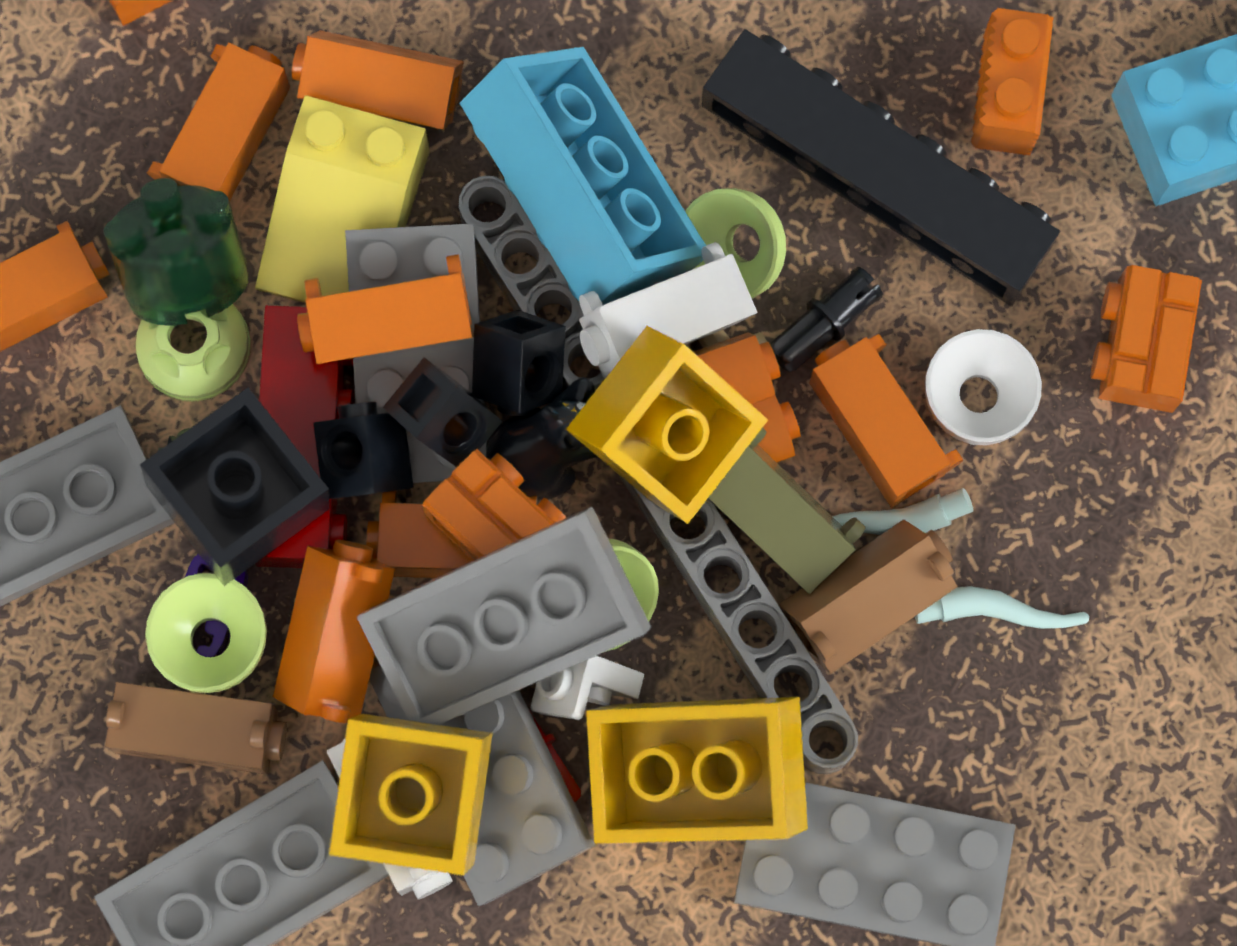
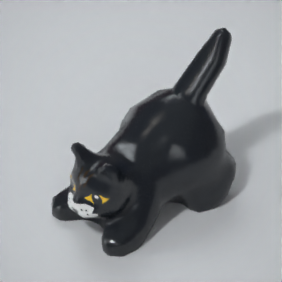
M581 377L573 381L551 403L542 409L535 408L533 414L510 416L499 425L488 439L486 458L491 460L498 453L512 464L525 480L518 488L528 497L537 496V500H542L543 498L549 500L566 493L571 489L576 480L572 466L598 457L566 430L594 394L595 387L592 380Z

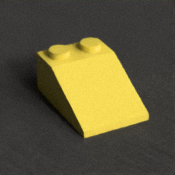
M305 95L286 150L255 288L306 303L305 299H307L305 280L319 279L322 296L349 292L345 230L406 227L430 152L426 129Z

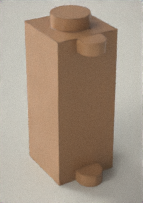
M903 519L846 558L810 594L802 588L778 604L812 659L832 674L956 589L958 586L951 576L954 574L950 565L953 559L944 542L933 530L924 533Z
M116 682L113 701H110L107 710L106 726L108 731L105 747L115 754L268 775L270 760L281 761L283 757L287 723L277 721L278 710L272 703Z

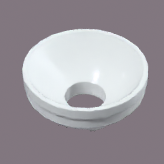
M977 329L963 332L950 338L937 350L930 361L925 376V397L928 409L935 422L947 434L959 441L972 445H991L1001 443L1017 435L1028 425L1037 411L1040 402L1042 381L1035 360L1020 342L1001 332ZM975 377L988 380L997 392L995 406L983 413H976L967 409L960 399V388L964 382Z

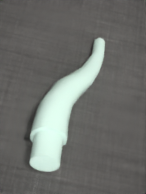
M962 488L942 497L940 494H937L905 508L882 511H857L837 514L832 517L842 526L850 519L856 517L865 526L863 533L881 535L903 519L926 533L929 530L934 531L951 525V520L969 514L974 510L967 491Z
M973 586L957 587L915 616L917 624L940 619L944 623L958 618L983 615L1022 626L1041 629L1067 628L1083 625L1089 621V615L1085 612L1061 615L1037 610L1001 591Z

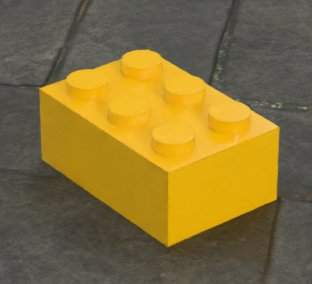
M800 697L611 704L586 710L594 844L788 839L808 829Z

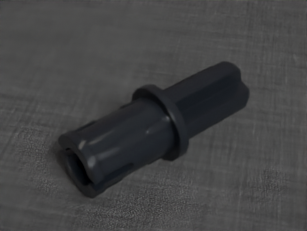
M857 266L851 271L850 275L821 300L813 298L806 303L808 311L770 343L778 365L787 372H793L831 339L841 340L845 336L844 328L874 302L879 301L883 297L879 285H874L871 289L867 286L875 279L866 270Z

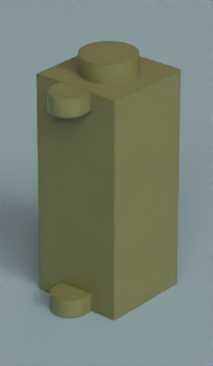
M762 428L708 498L810 594L856 550L853 543L863 534L865 526L856 517L847 521L843 526L840 525L758 445L767 433Z

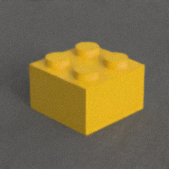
M646 326L566 430L652 503L688 524L760 432L768 419L686 345Z
M359 714L348 719L329 855L465 875L474 866L493 733L368 714Z

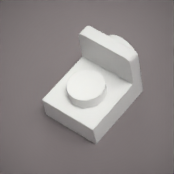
M596 655L537 681L531 709L543 715L579 720L584 715L587 702L607 706L610 704L611 696L638 699L644 674Z

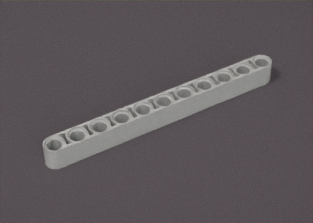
M480 176L472 179L464 186L459 196L461 224H474L476 252L513 310H521L537 316L539 310L544 306L560 304L571 313L569 319L564 324H561L566 326L563 389L565 390L573 381L580 378L570 371L571 363L577 357L585 355L580 341V332L583 329L579 319L584 316L580 302L572 295L568 282L548 249L540 242L536 229L516 196L508 189L505 181L495 176ZM485 202L497 203L505 210L503 215L493 222H481L471 214L479 204ZM516 253L530 254L538 261L536 267L525 274L512 273L506 269L504 264L511 255ZM602 373L590 379L594 384L595 391L605 380ZM619 475L759 698H779L774 690V679L780 674L786 672L796 673L806 681L809 688L808 697L800 702L804 766L817 774H832L840 771L851 760L858 746V733L855 725L712 501L708 498L696 513L704 521L705 531L694 539H683L677 536L671 529L670 522L675 516L652 503ZM726 565L737 573L740 585L732 592L717 593L707 586L704 579L705 572L713 566ZM751 618L766 621L773 630L774 641L763 648H752L741 640L739 626ZM819 727H830L836 730L843 741L842 754L833 759H823L817 756L809 744L810 732Z

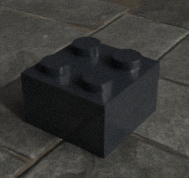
M249 387L140 464L146 487L223 586L234 580L329 510V488Z

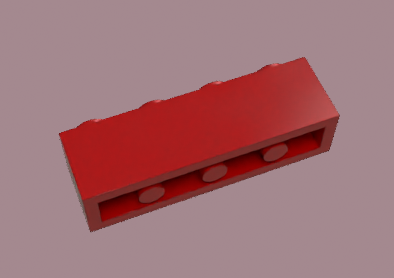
M265 305L259 401L320 477L313 422L339 419L338 406L354 404L353 390L343 389L344 366H353V358L317 364L314 351L304 353L299 335L297 315L308 313L307 307ZM337 498L329 499L328 511L263 557L255 565L257 567L303 568L308 546L333 550L335 540L347 541L346 514H336Z

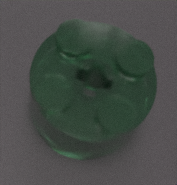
M170 178L155 179L145 184L140 191V197L123 207L104 227V236L124 296L133 313L146 322L164 326L188 324L185 314L203 309L206 310L207 316L211 317L231 306L242 295L248 284L246 256L229 198L221 191L193 185L178 186L176 181Z

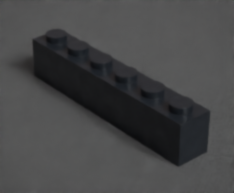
M744 29L703 86L701 107L1012 307L1061 232L1051 225L1052 220L1049 215L1031 203L1021 202L1018 204L999 192V185L986 173L975 168H969L966 171L946 158L947 153L944 148L933 139L921 134L913 137L894 124L895 120L892 115L878 104L871 101H864L862 104L842 91L841 83L828 72L820 68H812L810 71L791 58L790 51L775 38L764 34L757 37Z

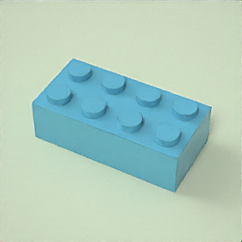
M1237 34L1123 71L1111 97L1155 206L1237 179Z
M584 47L503 58L460 102L461 107L473 125L476 136L489 151L504 176L508 189L518 199L536 229L540 242L550 252L568 282L572 295L578 301L580 295L595 291L602 305H605L690 271L703 261L702 247L706 246Z

